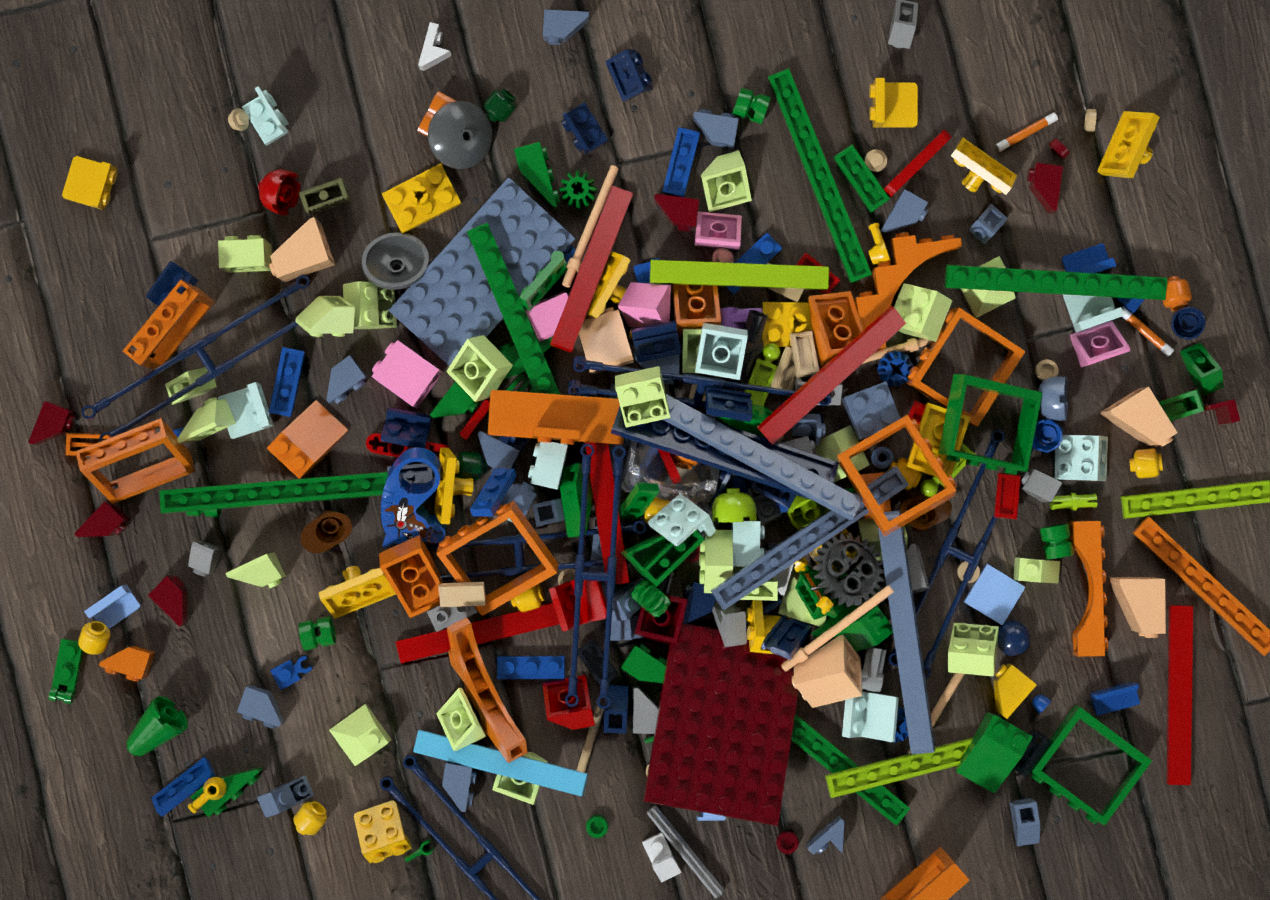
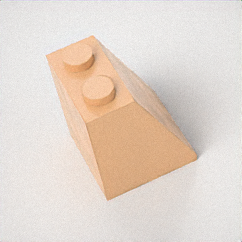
M315 217L310 218L270 256L272 262L269 263L273 276L276 275L277 278L284 282L296 279L300 275H308L335 265L322 224Z
M613 307L605 309L598 318L586 315L579 332L586 359L613 366H624L634 363L619 310L614 311ZM589 370V371H590V374L592 375V374H596V373L603 372V371H606V370H602V371Z
M1149 387L1136 389L1100 412L1104 418L1146 446H1164L1173 440L1172 436L1177 433Z
M1109 577V583L1131 630L1139 632V636H1144L1145 638H1158V634H1166L1165 579L1156 577Z
M840 635L809 655V658L803 663L799 662L794 666L792 684L795 689L799 690L803 699L807 700L812 708L862 696L861 658L846 637Z

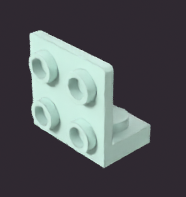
M257 86L254 89L259 97L245 104L242 108L267 146L289 133L286 128L289 123L278 108L275 110L274 107L277 104L271 94L266 89L262 91Z
M1062 294L1076 333L1124 316L1121 307L1115 308L1112 297Z
M254 382L248 384L247 388L218 397V400L226 399L236 424L227 428L231 439L274 426L260 383Z
M1063 435V441L1055 449L1054 478L1059 480L1106 481L1108 437Z
M681 493L648 521L654 530L675 546H679L696 530L699 533L704 532L709 537L716 532L709 514Z
M862 691V696L845 700L842 737H866L894 742L899 698Z

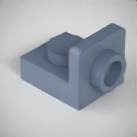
M990 204L969 228V231L975 238L986 244L1008 218L994 205Z
M806 414L792 427V436L815 437V445H820L821 437H825V423H821V415Z

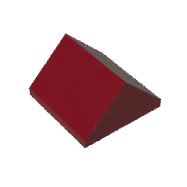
M665 595L670 600V605L659 617H654L641 606L635 634L663 643L678 644L689 600Z

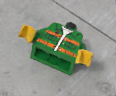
M802 557L793 563L795 564V571L801 573L795 586L796 591L814 620L826 615L836 618L844 609L845 603L838 605V598L833 601L830 600V592L825 595L823 594L826 588L824 586L818 587V584L822 582L821 579L814 578V576L819 574V571L812 569L808 565L807 559ZM847 581L848 587L852 589V585Z

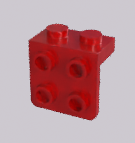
M575 580L549 588L562 632L574 628ZM584 580L579 625L606 619L607 601L601 582Z

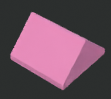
M698 211L694 246L739 250L742 216Z
M631 282L618 304L628 326L641 328L670 322L671 285Z
M565 290L539 301L531 311L524 308L539 342L554 335L568 299Z
M1113 321L1070 335L1080 367L1130 351L1129 345Z

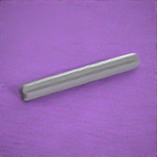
M657 806L651 807L647 811V815L714 898L720 897L724 893L723 887Z

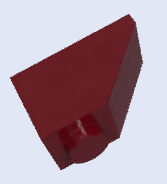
M1035 163L1032 168L1028 169L1027 182H1030L1029 189L1045 210L1053 214L1057 211L1063 166Z
M655 194L654 202L670 223L678 227L677 230L690 232L691 228H696L699 199Z
M44 401L28 443L40 445L67 433L68 429H71L75 423V411L52 402Z
M104 501L74 535L76 537L120 535L127 528L126 523L130 519L110 501Z
M169 575L148 596L181 627L188 622L187 590L183 587L185 583L179 577Z

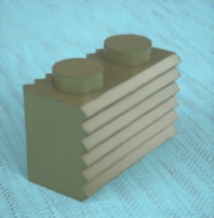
M342 178L299 192L304 209L311 216L313 214L317 215L318 212H325L326 209H334V206L338 207V205L342 206L343 203L351 202L346 183Z

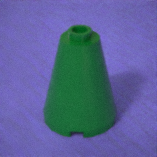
M157 696L150 702L126 741L127 750L132 755L143 756L182 734L188 728V720L182 710L178 712L174 708L176 704L172 700L163 696Z

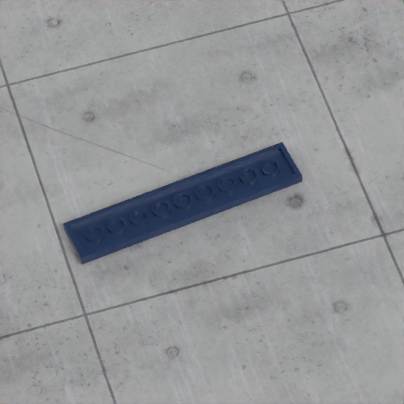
M619 406L611 434L810 499L665 420L626 427L621 407ZM725 425L834 483L839 465L838 462L779 442H775L772 445L764 437Z

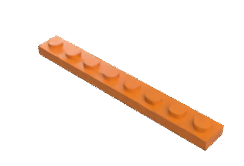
M1146 517L1132 534L1261 655L1265 656L1270 651V630L1150 517Z

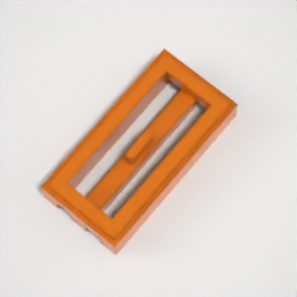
M66 433V455L76 456V452L71 451V447H88L96 444L71 442L72 438L99 439L101 434ZM106 435L102 439H109L111 437Z

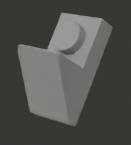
M735 603L725 610L719 604H715L712 612L724 646L731 647L746 644L745 611L738 612Z

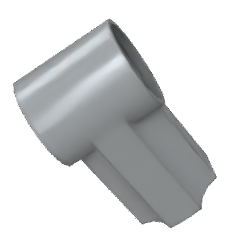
M876 647L866 649L863 669H861L862 690L880 693L883 684L882 671L887 650Z

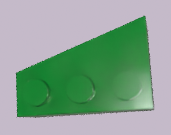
M696 530L679 546H675L659 533L621 553L647 581L657 587L705 539Z

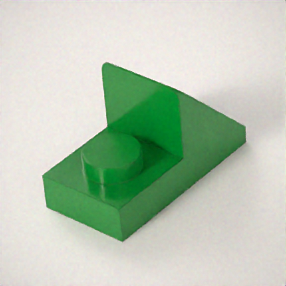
M1198 389L1158 401L1170 421L1205 411Z

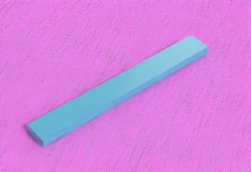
M418 730L413 750L415 753L581 797L584 796L589 775L588 773L523 756L508 763L499 750L474 743L458 751H453L447 736L424 730Z

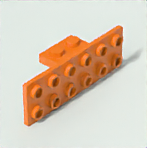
M491 390L488 435L535 438L540 443H551V440H561L560 444L574 445V441L621 445L624 441L623 437L611 434L620 406L618 399Z

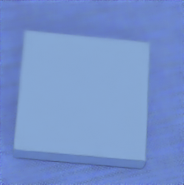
M985 564L980 576L963 602L1003 625L1024 591L1025 586L992 566Z

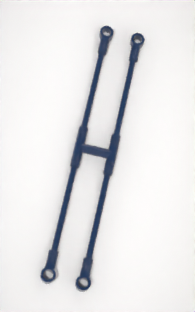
M305 275L298 276L294 283L282 289V292L215 333L212 332L180 351L174 358L108 398L101 399V401L92 406H84L82 415L85 419L91 420L96 416V413L111 405L112 401L194 353H197L208 370L207 373L195 379L194 383L129 423L122 424L111 432L102 433L99 437L100 442L106 435L114 437L129 431L128 429L196 387L205 385L234 367V364L299 325L296 323V320L235 358L228 359L217 367L204 349V347L217 340V337L281 298L288 297L299 289H306L310 283L309 278ZM305 279L307 284L301 286L298 281ZM86 409H92L93 415L86 416L84 412Z
M576 356L573 359V368L578 372L586 369L623 373L642 370L606 365L603 362L587 360L584 356ZM661 372L662 378L697 384L694 399L677 398L680 402L694 409L706 410V401H702L706 386L719 388L724 386L789 396L796 392L794 390L729 382L719 378ZM571 380L568 383V392L573 396H577L580 393L617 396L616 390L582 384L579 380ZM831 393L820 401L819 404L823 406L829 405L831 403ZM820 414V415H821V423H824L823 415Z
M995 430L991 433V441L984 454L985 457L993 458L999 443L1004 440L1005 436L1001 430ZM994 433H999L1001 435V439L999 441H996L994 439ZM981 464L953 527L950 528L934 563L935 567L928 580L931 589L940 567H943L948 554L969 563L963 575L964 579L931 651H928L923 662L924 668L928 671L925 679L930 677V668L937 655L936 651L963 592L973 577L987 546L986 542L997 521L993 514L983 538L978 542L973 555L952 546L960 523L983 476L986 464ZM930 589L923 591L918 601V604L915 608L916 618L918 617L921 611V608L927 598ZM895 648L894 652L889 655L888 661L891 665L898 666V662L892 663L891 657L897 655Z
M584 444L580 450L582 454L581 473H583L579 548L576 555L574 595L576 597L571 676L569 677L568 694L566 695L565 702L568 706L574 707L579 701V696L577 695L578 677H576L581 596H583L584 580L607 581L603 676L600 681V696L597 699V705L602 709H606L611 702L609 697L610 679H608L612 606L616 585V541L620 476L622 475L623 458L626 455V450L623 446H616L612 451L615 481L611 546L607 572L585 571L584 543L588 477L591 471V456L594 453V448L591 444ZM589 446L592 449L591 454H584L583 448ZM617 448H621L624 452L621 457L615 455ZM568 697H576V702L570 703ZM601 698H606L608 700V703L606 705L600 704L599 700Z
M644 521L621 525L622 533L636 532L637 534H642L647 530V525ZM638 523L644 525V530L641 532L636 529ZM588 529L586 531V535L599 534L598 529ZM567 532L538 535L541 539L567 537ZM522 534L498 536L495 539L474 540L461 546L514 544L516 566L503 567L500 570L466 573L468 578L523 575L540 564L525 565L523 543H527ZM439 544L426 545L428 551L437 550ZM603 560L585 561L584 567L603 565ZM576 562L558 564V569L576 568ZM451 574L440 575L442 581L454 580Z
M407 755L404 758V767L411 769L421 781H424L477 838V842L487 851L472 867L461 856L458 857L410 805L402 792L394 785L392 777L385 776L382 778L380 787L383 790H388L398 802H401L455 860L454 863L491 900L498 899L486 887L487 884L477 873L492 859L503 870L506 869L533 900H541L510 867V863L490 841L473 827L427 777L428 774L418 765L414 755ZM406 759H413L414 764L412 766L407 765ZM386 779L391 782V786L385 787L383 781Z

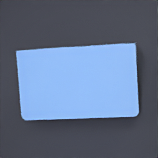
M122 585L84 612L89 619L95 618L96 621L103 622L110 629L138 610L141 604L127 585Z

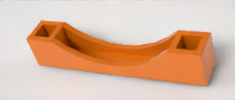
M1069 521L1071 533L1069 541L1072 542L1073 548L1084 564L1089 585L1085 613L1079 625L1073 631V655L1078 657L1105 656V651L1108 650V639L1104 637V628H1107V616L1104 615L1103 606H1106L1107 597L1106 593L1103 592L1106 573L1105 570H1102V561L1105 560V549L1101 547V539L1104 538V526L1101 525V521Z

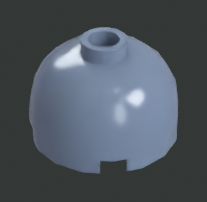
M1049 377L1039 386L1038 392H1042L1039 411L1047 419L1054 421L1067 420V377Z

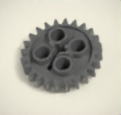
M843 533L836 537L833 536L829 541L822 544L823 547L817 550L819 555L814 558L819 563L813 567L814 570L819 571V574L814 576V578L821 579L822 581L818 584V587L824 586L826 588L823 592L824 595L829 592L831 593V601L838 598V605L846 601L847 607L853 604L859 606L876 594L875 592L881 590L878 584L884 582V579L879 576L885 573L883 569H879L883 561H877L876 559L880 553L874 554L872 552L875 546L868 547V539L860 542V535L852 538L851 533H848L845 537ZM846 550L850 552L851 558L847 556ZM861 557L862 560L848 572L849 574L837 583V578L850 568V565ZM832 565L836 567L837 573L833 571ZM861 567L865 569L866 575L863 574ZM847 581L852 585V589L848 587Z

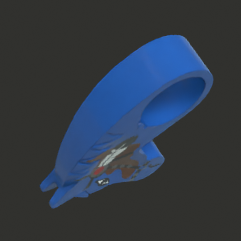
M417 447L406 450L395 460L388 472L381 499V521L386 533L383 548L394 542L401 544L420 535L423 541L430 543H439L445 537L447 524H441L436 515L429 514L428 510L421 505L438 488L442 471L439 458L428 449ZM422 462L432 468L435 477L423 484L409 483L403 478L401 469L408 463Z

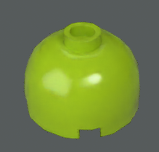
M727 488L726 493L718 495L712 504L713 522L716 520L718 522H744V518H750V521L757 520L755 502L750 495L740 492V488Z
M796 495L787 513L792 525L801 530V527L807 526L830 509L813 500Z

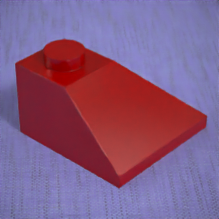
M586 675L576 676L578 677L577 695L579 696V701L574 707L568 706L565 702L566 695L568 694L569 678L542 683L548 721L572 730L595 726ZM569 696L568 701L575 703L576 697Z

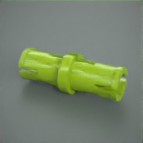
M1070 493L1067 496H1054L1052 502L1059 503H1050L1051 510L1070 508L1072 511L1077 510V508H1097V502L1089 501L1097 500V495L1095 493L1084 495Z

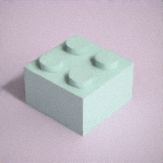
M703 323L695 372L740 380L748 330Z
M555 442L536 443L533 456L537 457L535 466H530L528 478L532 479L531 484L559 490L569 450L568 445Z
M760 521L731 522L733 566L746 567L764 555V549L760 548V539H764V526H760Z

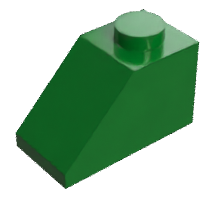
M1200 342L1180 351L1192 382L1203 396L1224 388L1222 368Z
M455 381L431 412L430 416L436 419L465 415L469 411L473 413L480 402H475Z

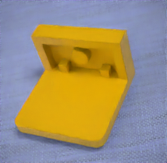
M875 78L873 84H870L869 97L873 98V107L869 109V119L873 120V128L916 127L918 123L917 84L885 83V78Z
M75 156L63 189V198L105 211L111 198L110 192L112 185L116 181L118 168L103 161L99 163Z
M753 600L751 607L746 610V621L748 622L747 640H749L750 652L774 654L771 653L770 649L766 648L763 650L762 643L782 616L764 615L762 600Z
M394 800L355 813L354 820L361 852L369 863H379L387 857L399 856L412 849L411 842L403 830L398 805Z

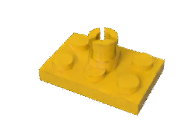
M1123 111L1097 172L1103 176L1133 179L1139 164H1146L1152 158L1153 154L1151 152L1153 150L1147 145L1160 117L1155 113Z
M965 138L960 140L951 155L956 164L970 169L968 175L962 180V184L972 192H976L981 183L986 180L991 184L990 186L993 190L1007 195L1016 180L1017 175Z
M441 163L382 193L401 233H406L462 204Z
M611 251L587 315L598 318L604 312L608 299H611L616 304L620 303L627 289L619 286L617 283L628 270V264L631 261L629 258Z
M762 302V312L768 315L762 333L763 347L769 343H774L778 347H791L790 333L812 331L809 303Z
M926 403L919 424L921 429L919 433L923 439L927 438L933 448L931 452L935 458L939 457L945 466L943 470L948 477L952 475L956 462L946 460L947 456L938 454L947 409ZM961 414L955 450L960 451L970 420L969 416ZM913 442L906 467L938 478L916 443Z
M440 448L439 460L442 471L440 483L436 489L434 514L441 524H450V519L455 514V505L452 504L453 495L472 496L473 479L455 477V474L459 473V460H457L449 448Z
M351 566L346 568V571L343 570L345 582L329 586L325 590L318 592L320 600L334 619L396 595L381 568L371 569L361 575L358 566Z

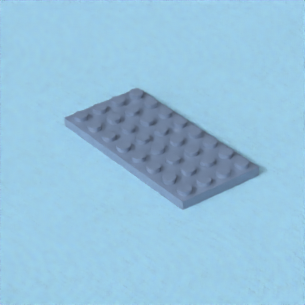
M509 177L426 268L424 276L417 283L411 285L388 310L449 366L467 339L482 335L487 337L503 319L467 231L488 223L519 298L522 290L535 280L537 273L550 263L551 254L555 251L563 253L576 239Z

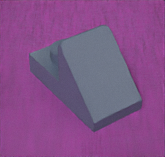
M639 615L631 616L628 620L611 622L610 641L645 638L635 634Z
M840 815L806 843L807 848L813 855L816 852L822 853L829 846L828 842L830 840L843 853L844 821Z

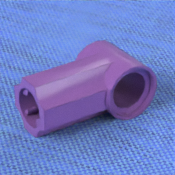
M720 308L721 326L744 329L749 311L756 310L762 312V308Z

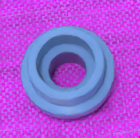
M878 447L871 455L873 465L879 469L890 467L894 460L892 451L887 447ZM881 453L886 456L884 462H880L878 459Z

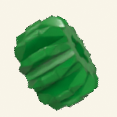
M576 170V177L574 178L570 172L567 173L569 181L561 180V183L566 187L559 188V192L566 193L561 197L562 201L570 198L568 201L569 207L574 202H576L577 209L581 207L580 202H583L588 207L587 198L595 200V196L591 192L597 191V187L591 186L595 182L594 178L587 180V172L581 178L579 170ZM577 185H581L583 193L580 194L578 192L579 195L574 194V186L578 187Z
M642 580L640 584H637L634 588L635 590L631 593L632 598L654 617H659L670 605L668 597L647 580Z

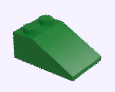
M853 604L847 607L846 605L836 618H830L812 633L815 639L859 606ZM876 605L821 647L836 637L844 635L854 650L858 652L881 643L893 633V627Z
M986 713L955 772L995 794L1022 758L1033 736L994 714Z

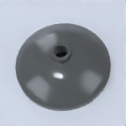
M465 101L450 102L438 109L429 123L428 143L434 156L448 167L465 169L475 166L484 159L491 147L493 134L491 123L484 111L478 106ZM464 132L468 133L466 140L463 139Z
M406 233L382 235L374 239L366 247L362 255V268L365 276L376 286L385 289H403L417 283L424 276L426 268L429 266V254L426 246L418 238Z

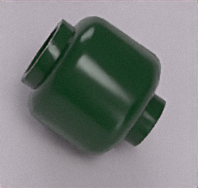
M504 88L502 90H494L484 103L487 117L495 123L497 120L506 122L517 108L515 103L517 99Z
M462 451L456 457L459 460V473L456 474L458 478H472L473 481H478L482 474L486 473L487 462L482 459V455L479 452Z

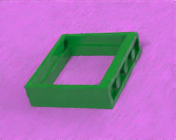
M953 374L938 454L947 456L946 460L960 462V459L966 460V465L979 467L980 463L986 464L985 469L999 471V467L1005 468L1004 473L1017 475V471L1027 472L1042 392L966 374ZM966 387L1023 399L1011 462L955 450Z
M1074 705L1050 738L1052 743L1031 770L1033 773L1031 778L1041 785L1043 782H1046L1051 786L1050 792L1058 798L1062 795L1069 800L1067 804L1077 812L1081 808L1087 813L1085 818L1096 825L1099 822L1105 826L1152 760L1081 707ZM1079 719L1138 762L1100 814L1042 772V769Z

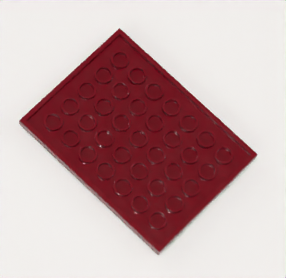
M683 624L678 644L669 643L643 802L778 826L798 689H795L792 684L794 666L787 672L781 666L788 659L776 654L750 652L749 640L744 645L725 647L719 630Z

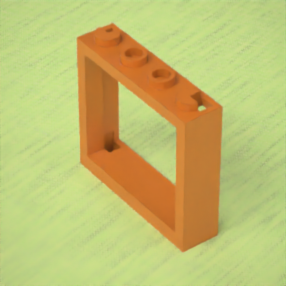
M180 280L124 348L123 352L140 366L156 369L171 358L215 304V301L199 288ZM181 286L187 289L182 295L178 292ZM134 346L137 350L135 351L130 348ZM152 353L156 354L154 358L150 357Z
M961 308L950 309L937 341H933L929 348L925 347L919 356L920 362L917 367L913 366L908 375L909 379L906 382L945 409H947L948 399L922 383L921 379L960 318L1009 350L991 381L1005 384L1025 353L1023 349ZM983 391L970 413L962 409L961 414L970 417L969 425L979 426L998 396L997 393Z
M908 415L837 455V462L859 497L863 499L862 502L884 537L951 499L956 494V482L952 476L947 477L943 470L945 466L939 457L935 458L931 452L933 450L931 443L927 438H922L919 433L921 429L915 419L911 420ZM906 427L945 489L889 521L850 459Z
M162 418L75 451L80 471L112 504L196 472L190 451L183 443H178V437ZM160 427V432L156 433L155 429ZM163 443L175 456L111 482L98 470ZM118 485L119 488L113 489L112 487Z
M514 500L503 506L501 504L493 517L480 516L476 523L471 526L465 525L454 536H446L439 543L436 552L457 583L471 582L451 552L510 518L542 564L486 595V605L475 606L482 616L557 574L559 563Z
M940 846L881 897L880 900H948L970 880Z

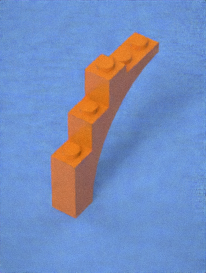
M909 232L895 234L896 238L890 241L894 265H891L890 262L878 263L877 267L872 270L876 295H873L872 291L859 293V297L854 299L863 329H866L891 306L894 295L900 285L916 267L941 253L961 248V238L947 235L942 236L940 241L932 242V238L919 240V244H916L915 235L909 236ZM886 342L878 350L886 348Z
M466 617L447 627L451 647L448 650L451 666L463 680L466 696L478 711L483 730L505 760L510 763L528 753L526 739L507 712L489 677L477 647L471 622Z

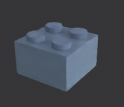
M887 382L842 398L858 440L873 435L900 419Z

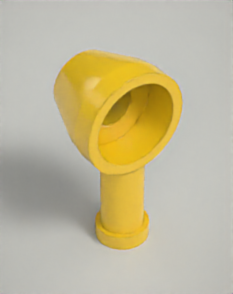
M879 223L869 225V230H871L876 244L868 251L872 263L891 262Z
M220 777L209 778L204 784V793L194 802L187 805L189 810L195 814L209 799L218 800L222 798L227 790L225 781ZM210 786L216 787L217 791L215 794L210 792Z

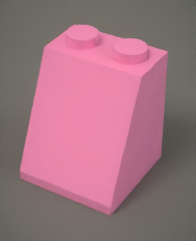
M397 340L396 343L391 342L385 350L386 357L382 362L379 360L373 367L372 372L374 374L371 377L418 409L443 372Z

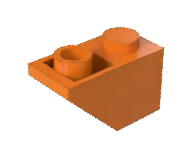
M130 646L101 661L99 666L105 668L107 673L118 675L119 672L125 674L126 679L139 682L140 679L147 678L155 652L137 646Z

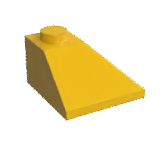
M1009 663L1006 666L1004 664L1001 665L995 672L996 677L993 679L995 711L1006 719L1037 685Z

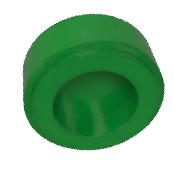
M602 815L591 816L586 822L587 833L593 838L603 837L608 831L606 818Z

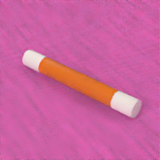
M1053 112L995 144V146L1001 152L1057 121L1058 117Z
M1124 306L1122 307L1124 314L1122 317L1165 355L1169 357L1174 350L1129 310Z

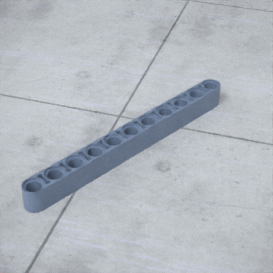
M901 511L884 512V514L891 521L901 515ZM902 526L884 537L878 527L886 586L890 585L894 590V593L888 596L910 750L912 755L934 753L935 742L904 528Z

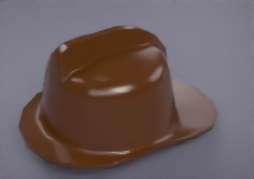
M920 495L904 501L900 507L901 514L930 497ZM949 500L945 501L906 524L905 528H910L916 532H923L933 525L942 523L951 515V502Z
M334 510L324 511L303 528L300 536L301 544L308 552H325L349 537L352 532V523L343 513Z

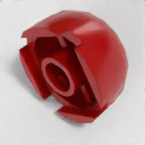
M283 169L270 171L264 176L258 185L259 197L264 207L282 216L290 213L287 210L289 207H295L300 196L301 183H298L296 179L299 176L294 172Z

